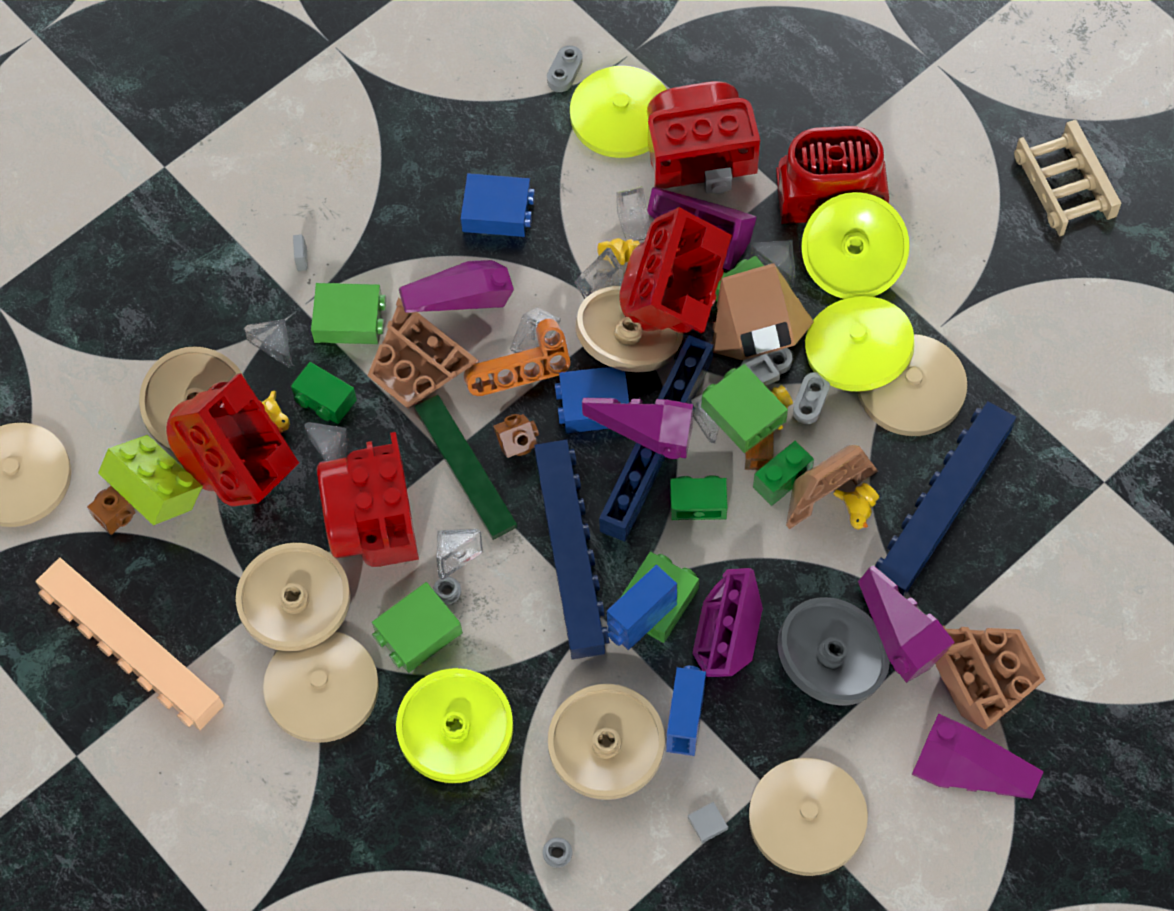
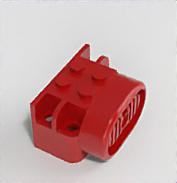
M720 81L679 86L657 94L649 102L647 107L648 147L650 162L654 170V187L666 189L703 183L705 171L731 168L732 178L757 174L760 137L753 109L748 100L739 98L738 91L734 86Z
M838 126L805 130L793 139L788 149V155L782 157L779 161V167H776L781 224L808 222L812 214L823 203L845 193H867L889 203L890 197L883 145L874 133L862 127Z
M680 207L654 219L648 229L645 241L639 244L631 253L621 284L619 300L625 317H629L633 323L641 324L643 331L670 328L678 333H686L692 329L703 333L711 307L716 301V289L724 273L722 268L732 235Z
M241 373L235 375L229 382H218L207 391L200 392L194 398L179 403L169 415L166 434L171 450L185 471L190 473L203 486L202 489L215 491L221 501L229 506L259 503L299 464V461L280 434L278 426L271 420L265 411L263 403L258 400Z
M396 432L390 433L392 444L373 447L372 441L366 442L367 448L353 451L346 458L323 461L317 465V477L330 551L335 558L361 554L363 561L371 567L419 560Z

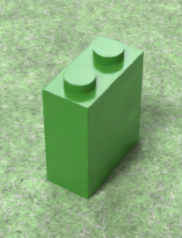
M316 283L311 326L314 343L378 344L379 334H384V318H381V311H386V295H382L380 285Z
M745 364L738 369L733 368L728 371L722 381L716 385H709L702 393L701 408L743 453H746L787 420L788 409Z
M650 551L622 596L655 565H658L677 583V605L647 633L665 643L698 591L699 578H697V575L692 570L685 567L681 569L674 565L667 556L663 554L656 555Z
M427 582L372 621L374 628L372 636L380 647L386 645L391 652L389 657L397 668L403 666L408 673L463 633L460 621Z

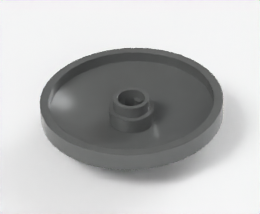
M828 597L804 601L789 613L782 623L778 634L779 657L786 673L802 691L819 701L833 705L860 703L877 691L888 674L890 661L873 619L864 611L846 601Z

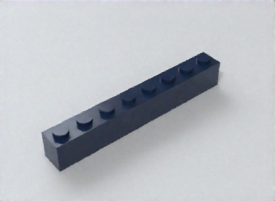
M688 335L658 399L692 404L713 360L714 345ZM636 442L599 518L600 532L624 542L626 541L666 458L663 454H658Z
M989 401L986 402L983 409H976L970 420L973 423L970 429H963L956 442L959 444L955 451L950 450L943 461L945 467L942 472L936 471L931 478L929 492L927 494L922 492L915 504L917 510L914 515L908 514L903 521L901 535L899 537L894 535L887 547L889 553L886 558L880 557L875 564L879 571L898 586L899 593L904 597L1013 429L1016 416Z
M567 439L534 445L571 660L605 654V644H610L607 627H601L600 618L605 617L602 600H596L595 592L600 591L598 576L592 575L590 567L595 566L593 549L587 550L586 541L590 540L588 523L582 524L581 515H586L584 500L583 498L578 499L576 491L581 490L579 473L573 474L572 465H577L574 449H569Z

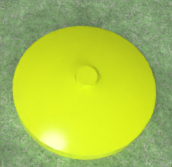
M612 66L598 70L585 78L578 85L570 103L572 128L578 139L586 147L598 154L613 158H628L644 154L649 151L648 104L657 94L667 89L654 75L636 67Z
M845 193L823 203L808 220L802 237V257L809 275L823 290L843 299L860 296L874 297L886 291L902 274L909 256V236L903 219L889 203L867 193Z
M868 296L851 297L828 306L813 320L814 323L809 327L806 334L805 348L811 369L828 381L830 386L846 391L873 390L892 382L909 365L915 347L913 328L905 313L896 305L886 300Z
M453 668L427 675L408 691L398 710L396 732L405 758L418 772L439 782L462 783L485 775L502 760L511 743L513 718L509 702L496 683L478 672Z

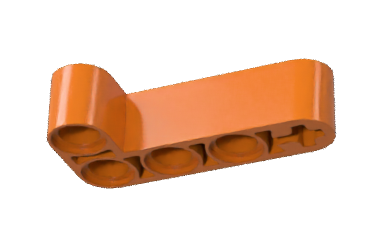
M553 319L540 321L536 328L539 347L480 362L466 369L464 381L469 392L475 396H484L555 377L561 372H566L570 367V358L565 336L559 324ZM548 331H556L552 338H544ZM554 356H562L558 362H550ZM530 362L536 363L533 369H524L526 364ZM504 369L510 370L506 376H498L500 371ZM488 374H491V375H492V378H493L492 380H490ZM478 377H480V378H479V381H480V382L476 383V380H475V379L478 378Z

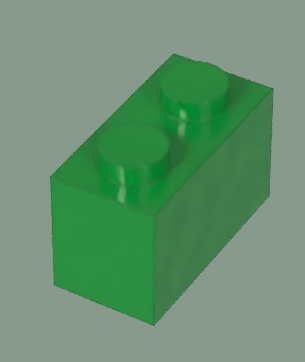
M312 362L308 363L291 385L294 400L303 408L310 407L323 420H332L337 424L340 423L357 400L354 387Z
M794 441L754 474L753 488L773 506L792 490L797 478L813 468L814 458L799 443Z
M709 475L704 478L679 476L676 479H671V520H727V478Z

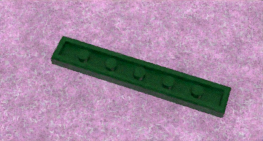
M437 394L414 406L417 415L492 540L517 528V523L440 396Z

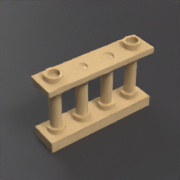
M1077 120L1066 123L1061 138L1029 148L1024 137L1019 138L1016 150L1014 151L1016 162L1024 168L1047 212L1050 226L1056 229L1059 236L1064 235L1068 220L1097 210L1103 211L1107 220L1117 217L1121 201ZM1064 147L1070 150L1073 158L1041 169L1035 159L1037 156ZM1074 168L1080 169L1084 176L1082 180L1053 190L1046 180L1050 176ZM1085 189L1092 191L1095 196L1094 201L1064 211L1057 201L1059 198Z

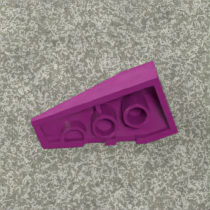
M652 187L646 213L654 219L680 207L732 235L723 265L724 269L732 270L751 242L757 217L734 208Z
M493 260L467 261L399 288L405 313L501 308L506 305L514 291L507 267Z
M583 398L582 413L584 416L658 454H663L667 458H687L693 429V404L665 399H656L655 404H642L641 399H631V402L628 404H621L614 398Z
M874 565L869 567L859 579L858 583L888 659L894 666L895 671L907 683L930 670L955 643L940 622L932 614L925 615L917 608L918 603L913 598L906 599L899 593L898 586Z
M939 713L912 772V775L942 788H965L967 791L995 792L998 795L1032 799L1043 774L1042 770L971 728Z

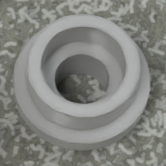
M452 577L440 578L433 586V590L445 605L456 602L461 595V586ZM446 588L452 590V593L449 595H444L442 592Z
M552 838L543 847V858L552 867H563L572 858V847L563 838ZM556 849L563 851V855L559 858H555L552 855V852Z

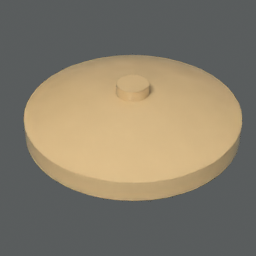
M621 286L599 289L584 299L576 317V334L584 349L601 363L622 371L648 372L664 367L677 355L682 343L683 333H678L670 328L643 331L641 324L633 323L622 312L619 300Z
M914 334L915 347L912 359L901 375L882 387L867 391H857L862 407L874 422L890 432L905 436H923L945 428L961 411L967 393L966 373L956 354L943 343L933 338Z
M185 347L164 355L149 369L140 389V413L146 429L159 444L171 450L167 440L166 426L172 410L179 403L194 398L198 393L207 391L218 382H229L238 373L242 374V372L228 357L208 348Z
M29 423L6 424L0 426V526L18 527L28 525L50 514L63 500L71 481V463L63 444L47 429Z
M306 543L282 544L258 555L244 570L236 590L237 611L247 632L259 643L281 651H299L322 643L333 635L343 623L350 605L349 582L341 564L326 550Z
M335 632L322 643L308 649L299 651L278 650L267 667L263 683L266 706L278 726L297 739L318 743L335 741L357 730L373 711L379 692L378 673L372 657L357 640L340 632Z
M599 684L577 691L560 705L549 727L548 750L556 773L571 789L595 799H617L637 792L654 777L664 755L665 734L657 711L641 694L620 685Z
M815 758L793 759L771 769L756 786L749 809L751 834L762 854L779 868L790 873L806 876L826 874L846 864L861 846L868 822L865 798L854 779L840 767Z

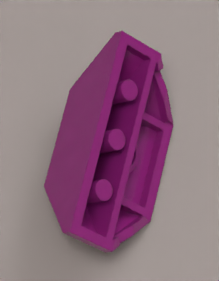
M751 568L727 569L722 575L723 579L714 586L703 602L692 654L702 668V671H706L707 677L733 676L753 659L763 607L754 570Z

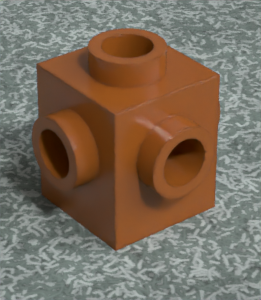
M524 414L510 415L504 419V422L493 426L500 448L507 458L514 455L522 456L528 454L532 448H535L534 445L537 444L535 437L539 436L535 422L533 420L529 421Z
M112 486L100 491L94 501L87 506L93 519L110 535L120 527L127 525L136 513L133 506Z

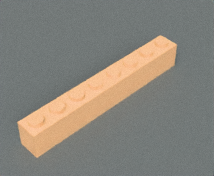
M59 558L36 580L37 585L41 589L38 594L49 605L53 602L60 607L58 612L67 621L70 622L74 619L79 624L78 630L86 638L90 639L93 636L99 641L97 644L99 649L108 657L111 654L119 659L117 664L127 674L133 671L139 677L137 682L149 692L153 689L158 693L157 699L167 709L175 708L179 712L177 717L187 727L193 724L198 730H201L224 707L220 697L64 560Z

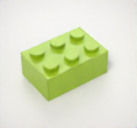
M148 435L108 448L98 471V474L153 526L191 511L203 487Z

